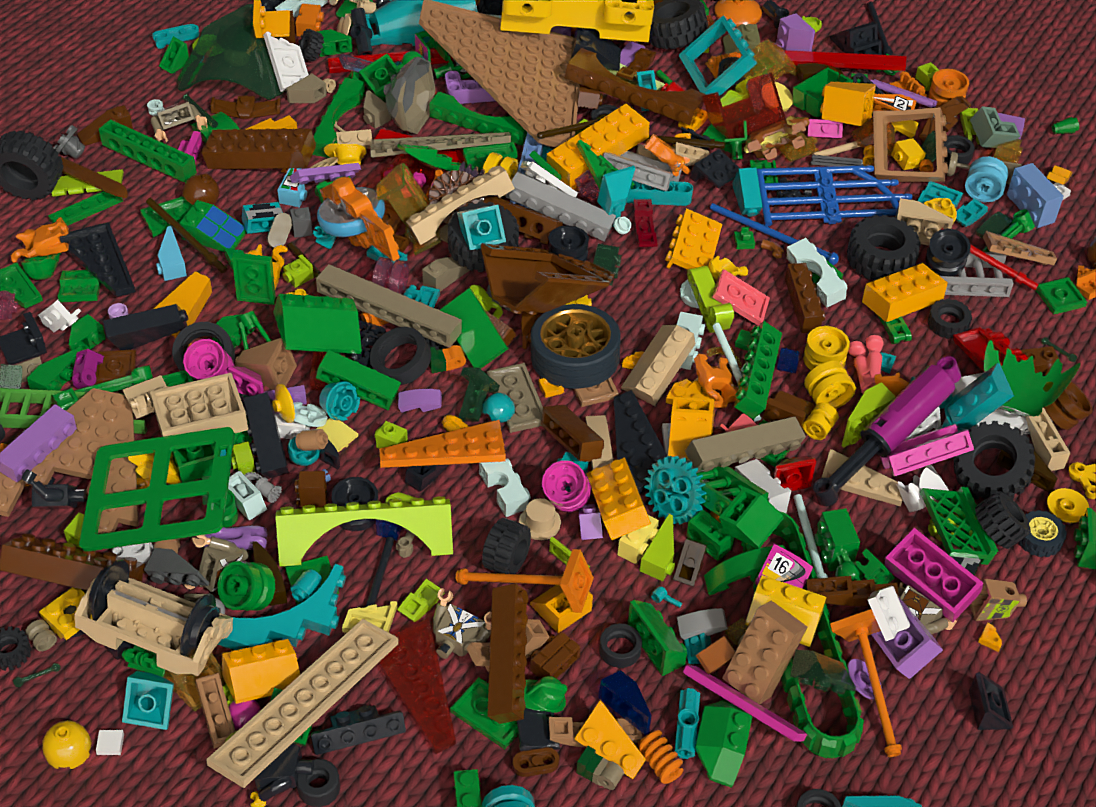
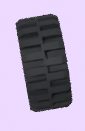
M663 0L656 3L649 42L659 49H676L677 47L681 48L685 47V45H690L708 29L704 4L700 0Z
M11 131L3 134L0 137V185L3 187V190L11 192L13 196H20L26 200L28 198H31V200L42 199L50 195L63 172V162L61 156H58L59 153L56 148L53 149L51 143L44 141V138L37 137L31 132Z
M479 201L477 204L469 203L467 207L463 206L458 209V212L491 206L494 203H483V201ZM499 205L506 242L495 245L518 247L519 225L517 220L508 209L504 210V207ZM456 211L448 223L449 253L462 267L466 266L468 270L473 271L475 269L478 272H483L486 268L481 248L469 250L461 232Z
M874 215L871 218L867 217L859 221L852 229L847 248V259L851 267L856 269L859 275L862 274L864 278L868 280L874 279L875 281L916 266L921 243L917 232H914V228L911 225L908 226L905 221L897 220L893 216L891 218L887 217V215H882L881 217ZM876 247H885L892 251H885Z
M985 421L979 423L977 428L976 426L970 427L969 434L974 450L954 456V473L959 485L968 487L969 491L972 492V497L977 500L979 497L985 500L996 491H1001L1011 499H1014L1015 494H1022L1024 487H1028L1031 482L1035 465L1034 448L1029 443L1027 435H1021V430L1018 427L1012 429L1010 428V423L1006 422L1001 425L998 424V421H992V424H987ZM996 448L1007 452L1013 458L1014 466L1003 475L991 476L982 473L976 468L974 458L983 450Z

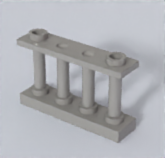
M627 151L620 156L605 152L603 156L618 170L634 165L636 168L633 181L664 191L668 190L670 181L679 182L682 171L681 169L676 177L668 164L631 151Z
M984 252L1003 264L1005 263L1007 255L996 252ZM971 253L967 258L965 267H975L977 277H966L965 268L958 274L959 277L940 276L948 282L945 295L1009 297L1013 287L1012 279L1003 278L1002 271ZM983 268H993L995 278H985Z

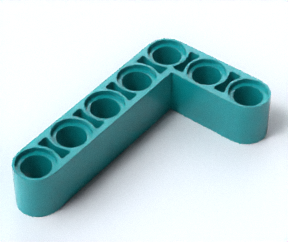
M633 181L635 185L630 189L626 202L633 203L634 199H651L652 204L687 206L692 201L693 185L688 182L670 181L668 190L664 191ZM621 212L614 214L616 218L621 217Z

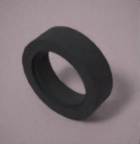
M196 322L190 324L177 335L173 343V359L180 371L185 370L183 360L188 345L194 339L201 336H211L219 340L222 348L232 358L234 363V345L227 332L215 323Z
M399 327L386 332L375 342L370 352V363L373 369L401 382V385L408 384L419 378L425 372L431 360V349L418 330L411 327ZM407 343L417 346L415 356L406 365L397 369L385 367L387 355L397 346Z

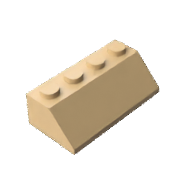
M662 325L621 386V389L627 392L632 390L636 397L655 406L695 346L694 333L678 325Z

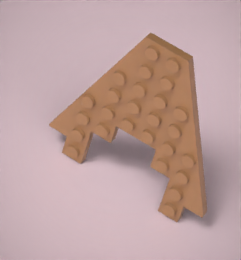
M93 388L66 411L74 416L77 429L71 436H68L61 442L57 449L50 452L41 463H38L31 470L37 474L34 481H40L44 485H48L54 472L91 480L96 453L99 448L105 445L135 441L134 414L125 395ZM128 457L113 459L110 465L105 494L137 490L136 465L129 461ZM0 472V515L10 516L22 490L29 483L23 481V479L17 483ZM90 481V483H89V485H88V487H87V489H86V491H87V497H88V494H89V489H90L91 481ZM138 505L103 510L98 534L115 532L118 523L138 527Z

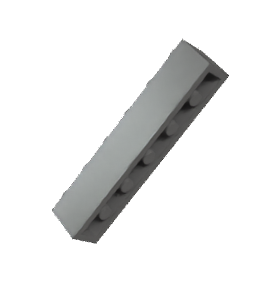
M520 172L515 174L511 181L515 189L507 193L506 198L546 216L560 220L566 225L579 227L587 234L605 242L616 215H608L605 210Z

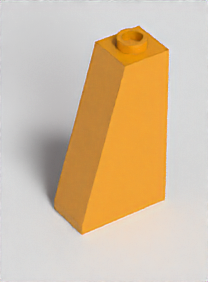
M195 271L154 309L177 304L188 315L187 326L193 324L212 293L210 278ZM179 331V332H177V333H174V334H171V335L174 336V337H177V335H178L181 331Z

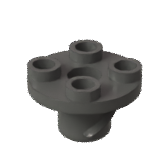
M71 125L66 131L68 135L63 134L57 142L60 145L56 144L53 149L56 148L59 155L63 152L77 159L83 154L85 145L79 142L78 137L74 136L78 129Z

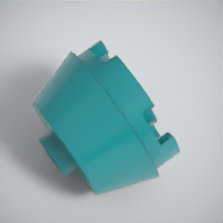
M336 382L330 383L323 388L319 402L321 408L331 419L345 421L348 420L347 417L352 412H357L360 397H357L356 388L351 383Z

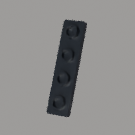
M375 705L362 706L357 710L342 711L334 716H330L332 728L312 732L311 738L315 755L405 733L406 727L401 710L379 715Z

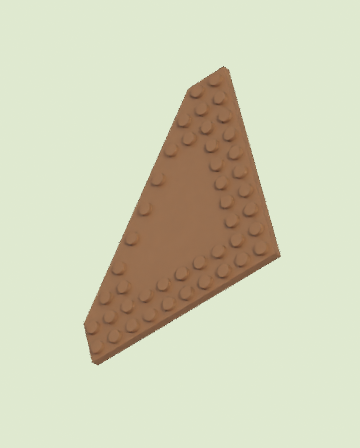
M423 0L419 24L538 143L558 147L575 136L574 131L543 139L537 137L538 132L576 124L580 84L564 78L567 64L571 60L573 37L551 31L550 34L501 30V18L433 0Z

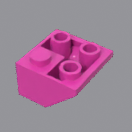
M230 366L228 368V373H232L242 401L246 397L264 393L261 375L245 367Z

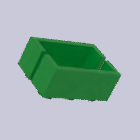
M827 67L793 87V105L806 110V112L818 118L822 115L820 108L824 102V97L822 96L824 86L830 82L853 83V80L842 74L839 75L838 72Z

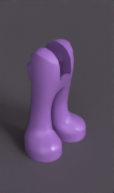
M261 526L223 527L217 533L206 534L207 538L212 536L234 542L239 549L244 548L253 551L252 542L257 541L263 548L267 544L265 539L267 537V529Z

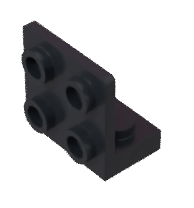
M718 149L694 164L690 178L696 182L700 178L706 177L717 188H720L733 180L738 169L741 168Z
M31 311L23 314L25 322H22L23 329L0 336V348L8 365L47 353L43 336Z

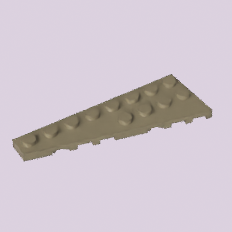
M509 132L370 139L371 157L407 154L397 148L398 144L430 146L437 149L438 152V150L510 143L511 135Z

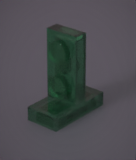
M463 367L461 375L469 381L458 418L462 421L479 422L487 392H498L500 385L480 368Z

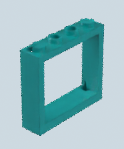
M724 15L679 54L701 93L706 94L705 98L710 103L714 102L757 64L753 57L755 53L748 48L749 44L747 41L741 38L743 34L738 28H735L737 25L731 18L727 19ZM728 31L742 56L708 85L694 60Z

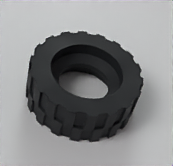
M941 299L932 305L928 317V325L940 337L954 339L953 335L969 330L972 312L968 309L967 305L955 299ZM941 315H952L958 318L959 322H946L941 319Z

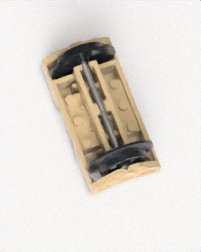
M121 559L115 561L111 566H106L93 579L76 610L75 628L82 630L95 642L115 650L123 641L157 653V666L175 674H194L199 676L206 665L209 655L220 640L227 638L233 631V618L219 613V608L216 607L215 596L210 593L204 595L197 603H193L129 578L128 563Z

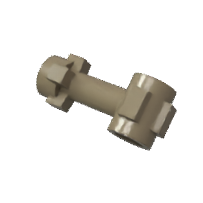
M406 528L407 533L405 537L400 538L396 544V550H398L399 555L403 558H407L412 554L413 545L411 543L415 536L414 533Z

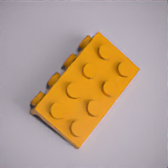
M686 208L683 215L679 214L676 224L678 226L675 227L672 234L675 238H672L669 245L671 251H668L665 261H668L666 267L669 269L673 263L685 269L708 266L715 254L722 223Z

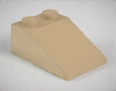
M902 198L899 200L895 216L897 220H903L908 226L911 225L914 228V232H917L920 243L924 245H929L933 234L941 230V228L951 229L954 220L919 201Z

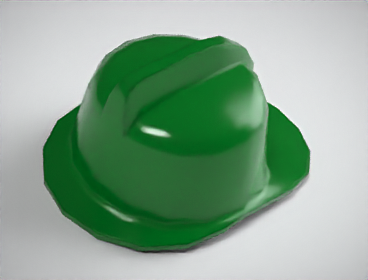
M545 676L540 680H526V687L524 689L526 708L553 713L561 712L566 706L565 693L567 685L562 684L561 681L553 676Z

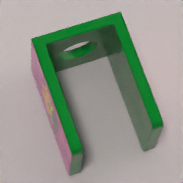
M426 30L415 33L416 52L421 54L425 60L431 62L430 48L434 47L441 57L448 61V52ZM424 37H430L427 43L423 41Z

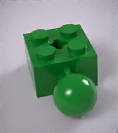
M409 51L403 56L402 63L396 66L390 56L385 54L360 70L359 73L368 89L382 101L386 102L384 87L391 83L392 75L397 74L413 58H422V56L416 51Z
M847 508L822 512L820 521L817 524V534L814 535L816 546H819L821 550L822 562L826 563L829 571L836 570L835 577L851 576L852 581L863 580V572L857 567L855 562L860 540Z

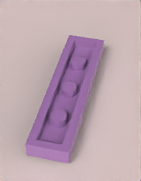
M359 163L300 169L294 172L290 179L292 183H299L301 185L310 181L318 183L325 179L334 181L338 177L350 176V178H353L361 168Z

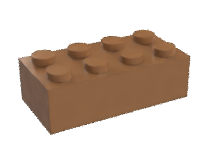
M772 600L758 607L722 679L756 703H763L775 691L808 627Z

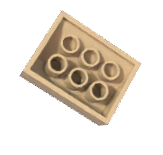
M232 373L150 392L162 437L223 427L232 428L234 433L248 430L245 409Z

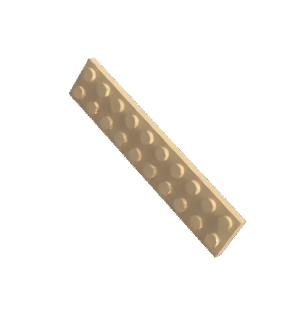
M362 619L207 758V766L245 788L398 645V638Z

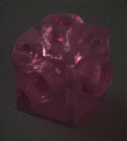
M588 169L576 178L575 182L579 188L580 195L593 201L598 198L600 190Z
M0 291V320H12L13 313H17L18 301H15V294L8 291Z

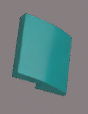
M929 182L926 189L922 191L918 201L924 204V202L935 198H948L956 208L963 193L935 182Z

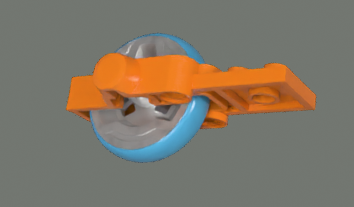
M349 177L337 178L333 183L320 189L324 202L318 209L317 219L324 232L336 237H348L352 245L362 246L365 249L373 245L392 261L400 258L398 254L399 247L393 237L394 230L389 224L387 225L382 221L385 213V203L377 191L366 187H355Z

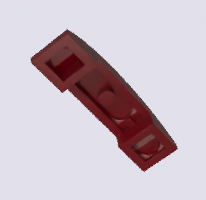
M634 199V223L637 244L639 247H657V236L654 231L652 217V200Z

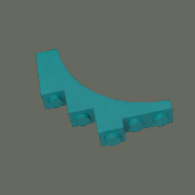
M335 564L322 586L307 600L290 610L260 618L232 617L233 631L227 638L221 639L217 645L240 650L272 643L273 640L288 639L291 645L296 647L299 640L302 641L304 639L306 629L330 635L332 628L336 629L339 622L337 607L335 606L339 597L337 591L339 587L343 588L346 581L344 566Z

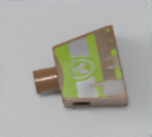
M984 579L982 591L970 604L975 621L1003 619L1010 617L1016 607H1025L1027 597L1025 594L1018 593L1013 582Z

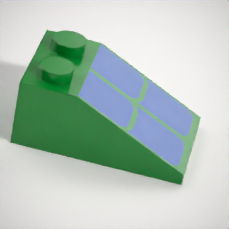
M199 200L194 203L179 223L203 246L225 252L224 249L226 248L235 249L247 233L243 224L215 205Z

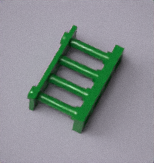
M718 466L707 472L696 473L697 476H703L699 480L700 483L706 484L701 487L706 492L705 495L701 496L706 501L702 505L719 517L733 501L728 498L736 497L743 487L761 494L768 500L769 493L728 466ZM709 479L710 481L703 482L702 480ZM723 488L724 490L716 491L715 489Z

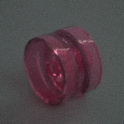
M380 257L374 269L372 282L404 295L409 275L408 262L396 260L393 263L390 258Z

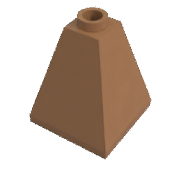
M282 338L244 350L235 361L236 367H245L261 375L263 385L272 390H275L277 384H283L286 387L297 367L291 350H285Z

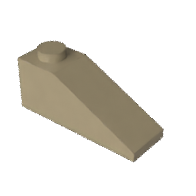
M452 257L437 259L422 269L423 285L442 291L470 270L466 266L462 267L459 265L458 261H455Z

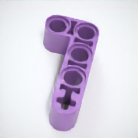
M457 71L446 72V94L454 96L460 104L496 101L476 80L461 81L460 74Z

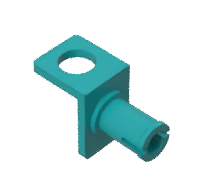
M316 226L314 229L318 231H313L314 236L317 237L316 243L331 249L336 236L329 235L320 226Z

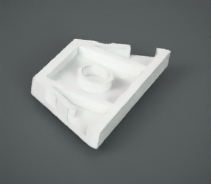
M266 32L263 35L280 92L285 91L287 87L308 76L300 46L289 43L283 38L278 40L272 37L270 32Z
M532 161L522 162L520 167L526 171L525 175L573 197L577 196L578 192Z

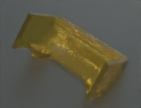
M404 163L399 164L377 184L376 194L378 201L384 199L391 203L405 224V236L409 239V242L412 241L416 256L441 242L440 225L435 232L436 236L422 245L414 238L406 221L413 214L424 211L429 206V200Z

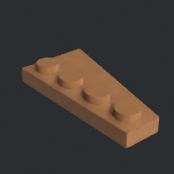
M985 231L983 236L988 250L991 252L1037 261L1043 265H1054L1057 260L1054 252L988 231Z

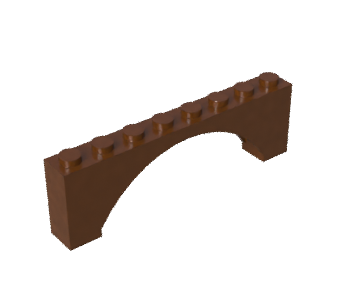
M583 48L567 64L565 79L687 125H691L701 111L706 94L691 88L686 91H659L634 85L608 71L597 59V53Z

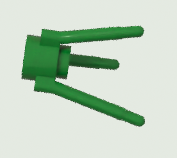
M254 311L240 316L241 322L238 323V326L241 330L244 350L249 349L245 328L248 331L258 328L266 342L271 341L260 325Z

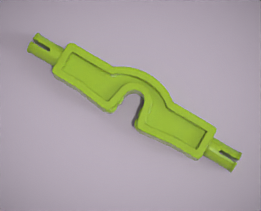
M758 72L754 77L748 76L745 80L738 83L735 88L736 92L729 90L719 100L718 106L714 108V113L719 114L723 110L728 111L735 104L744 102L749 97V93L758 86L759 80L763 78L762 73Z

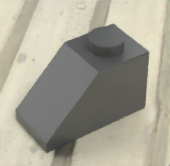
M309 207L290 209L289 214L292 219L294 238L312 236Z

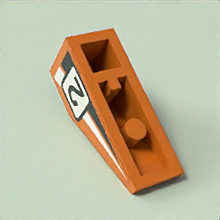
M874 94L872 111L914 110L917 101L902 94Z

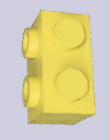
M648 515L651 522L650 525L623 535L619 540L618 556L637 564L658 533L659 520Z

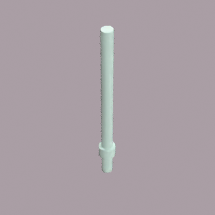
M716 323L713 325V329L738 384L742 373L720 323ZM760 414L754 419V422L761 420Z
M797 494L794 496V501L817 578H828L822 567L802 495Z

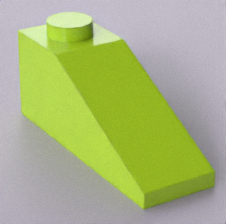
M671 514L667 516L641 559L640 572L664 581L667 574L671 575L675 567V563H673V515Z

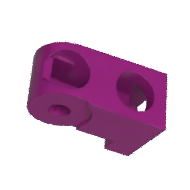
M90 349L77 352L72 382L76 388L81 389L96 383L95 372L97 365L103 363V355Z

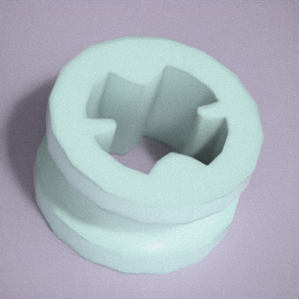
M155 99L147 103L149 114L152 116L157 115L156 111L163 108L162 101Z

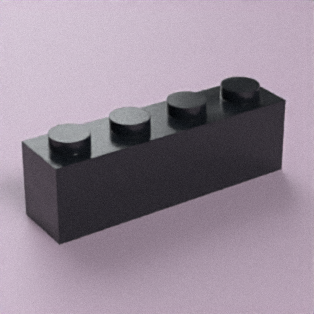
M268 392L244 398L245 406L243 407L246 418L248 417L250 423L247 424V431L249 436H253L254 443H251L253 454L257 455L259 460L255 462L258 474L262 473L263 477L267 479L288 474L289 470Z

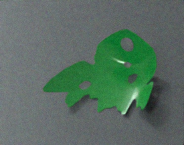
M992 340L988 342L985 351V372L996 363L1000 364L999 352L994 350ZM1007 348L1001 367L1014 396L1009 402H1005L999 408L1017 415L1039 416L1042 408L1052 404L1066 389L1077 373L1081 363L1061 373L1063 364L1058 358L1048 374L1042 376V372L1035 373L1033 356H1030L1028 360L1018 362L1016 356ZM1047 382H1053V385L1050 388V390L1048 392H1045L1043 390L1045 384Z

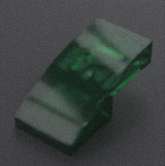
M998 211L983 223L976 231V235L983 238L985 231L998 235L1002 234L1012 224L1013 219Z

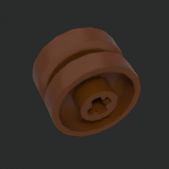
M1072 381L1052 404L1043 407L1054 423L1065 430L1072 429L1078 424L1079 420H1084L1093 412L1092 405L1085 393Z

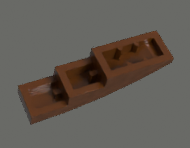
M851 576L807 579V590L825 596V603L871 607L868 598L872 592L889 586L894 587L899 598L897 583L875 584L874 579L852 581Z

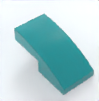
M973 199L966 206L962 205L957 210L955 221L967 227L986 214L988 207Z

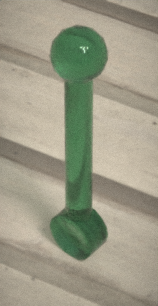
M1047 337L1041 339L1042 344L1053 346L1055 350L1067 356L1069 361H1076L1077 356L1075 354H1069L1051 343Z
M54 663L52 667L27 677H16L13 680V684L15 687H21L26 681L52 671H60L61 666L59 663Z

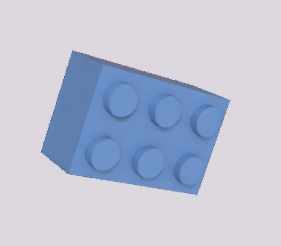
M1033 163L1015 168L1007 192L1009 199L1020 210L1027 209L1037 228L1055 223L1064 197Z

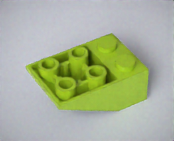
M882 382L864 392L849 417L842 442L843 448L850 444H855L861 439L860 432L896 397Z

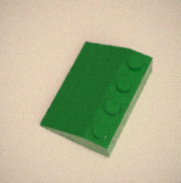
M278 294L273 313L285 350L321 352L331 350L338 353L361 354L358 311L353 299Z

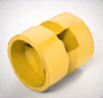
M818 403L805 420L803 430L809 437L815 440L825 439L839 418L837 410L828 403Z

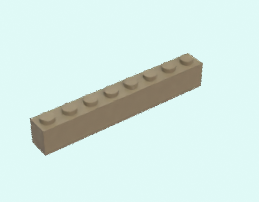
M328 264L316 278L317 292L333 298L353 299L357 309L399 327L414 328L423 337L449 348L461 334V319L348 273L340 268Z

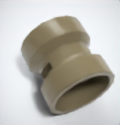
M36 620L26 629V635L33 641V645L38 651L50 649L57 641L56 635L53 631L49 630V625L45 620Z

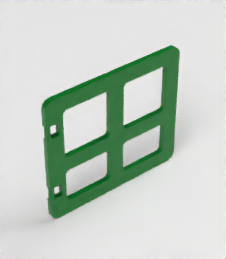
M223 427L105 445L99 448L96 453L79 546L81 549L88 552L219 532L224 525L225 502L227 501L232 462L231 455L235 439L233 429ZM215 444L212 474L209 479L166 485L170 457L173 450ZM227 449L226 456H220L221 450ZM155 453L150 485L147 488L105 494L110 465L113 459ZM209 495L204 519L160 525L162 507L165 501ZM220 502L219 509L213 510L214 503ZM146 504L143 526L141 528L98 534L103 510Z

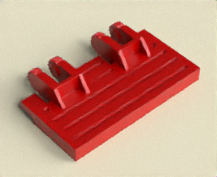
M979 327L953 335L954 342L984 373L985 351L990 340L993 341L994 350L999 352L1001 366L1003 365L1007 348L1010 349V339L1005 337L1002 332H993L990 328L983 329ZM1019 348L1010 349L1018 362L1028 359Z

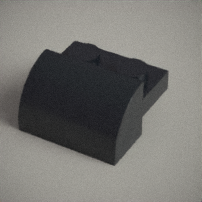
M871 22L846 30L847 43L843 44L845 53L882 55L877 23Z

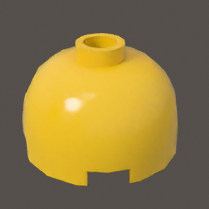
M68 720L54 724L46 732L43 738V754L48 764L56 769H59V767L74 769L83 764L89 757L92 741L88 732L81 724Z

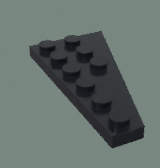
M109 222L70 231L69 234L60 237L61 243L65 242L69 245V249L66 252L116 297L136 292Z
M630 390L614 397L617 460L625 457L638 491L642 493L648 490L645 486L649 485V482L645 478L651 476L648 470L653 469L652 464L658 463L657 460L668 456L635 394Z

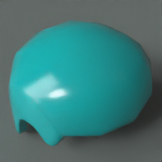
M495 393L490 395L483 403V413L488 414L491 417V421L500 420L503 423L509 421L514 415L515 404L508 395Z
M296 436L290 439L288 443V454L293 463L308 466L318 460L320 450L303 451L298 449Z

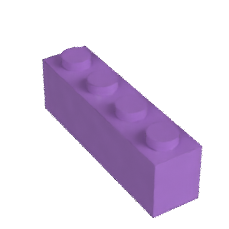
M54 404L0 452V472L18 483L26 469L31 471L50 452L57 449L61 442L74 433L77 429L74 416Z

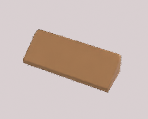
M219 673L198 678L195 682L213 748L222 746L226 738L235 732Z

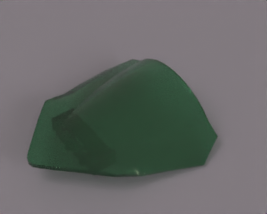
M247 4L203 28L194 50L176 80L179 91L189 89L194 84L205 80H225L245 86L268 100L285 93V91L280 92L265 39L256 38L253 26L254 4Z

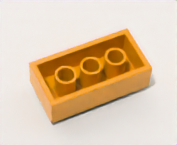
M921 263L867 283L862 302L884 321L889 322L944 299L948 282L928 266Z
M625 457L586 473L611 540L651 524Z

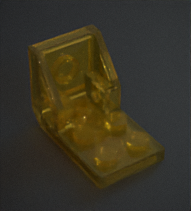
M767 39L752 50L755 53L753 57L757 64L743 76L752 88L758 91L767 83L776 81L784 73H791L795 76L797 67L780 45Z

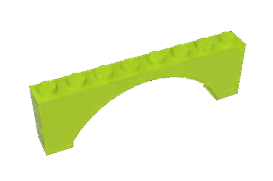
M439 496L432 498L433 500L425 501L423 498H413L410 502L394 499L390 500L389 503L370 501L365 505L350 502L346 506L326 504L324 507L315 508L314 505H306L302 509L282 507L276 511L279 566L301 565L302 557L319 537L342 523L358 519H380L396 523L418 536L429 547L432 556L453 554L450 499Z

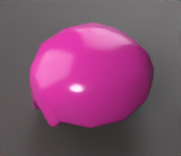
M255 700L238 704L232 701L228 706L235 731L240 730L262 710Z

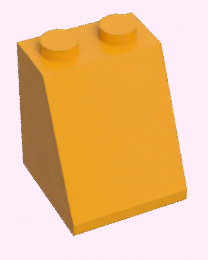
M828 83L822 91V96L824 97V102L820 108L822 119L862 126L872 117L876 84Z

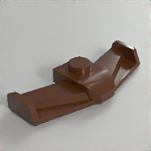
M238 96L237 103L215 99V97H212L211 100L212 114L223 112L229 117L240 119L280 114L281 98L256 103L255 96Z
M957 96L943 105L935 107L941 108L942 115L946 117V125L943 126V131H946V133L958 121L954 116L971 107V103L963 96ZM935 118L927 119L919 136L930 149L936 143Z

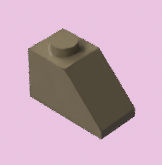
M368 90L364 102L363 117L367 124L376 129L391 121V116L388 113L387 104Z

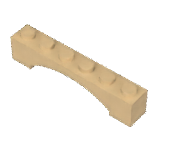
M500 165L495 166L483 176L474 178L473 182L468 185L460 186L456 192L445 195L436 204H430L424 211L413 214L406 223L414 238L422 245L436 236L435 232L438 226L457 207L482 196L497 195L500 198L515 188L506 170Z

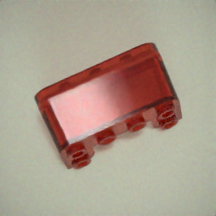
M772 72L749 79L746 83L749 97L724 107L718 92L702 96L710 123L726 139L745 138L744 121L747 123V136L755 131L785 119Z

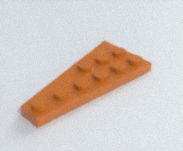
M500 420L379 449L380 468L506 462Z

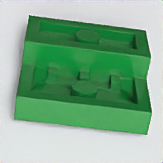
M223 112L206 118L208 128L202 125V130L197 129V123L191 124L193 131L201 132L204 142H207L212 130L240 129Z
M87 270L62 271L58 300L59 302L98 301L101 282Z

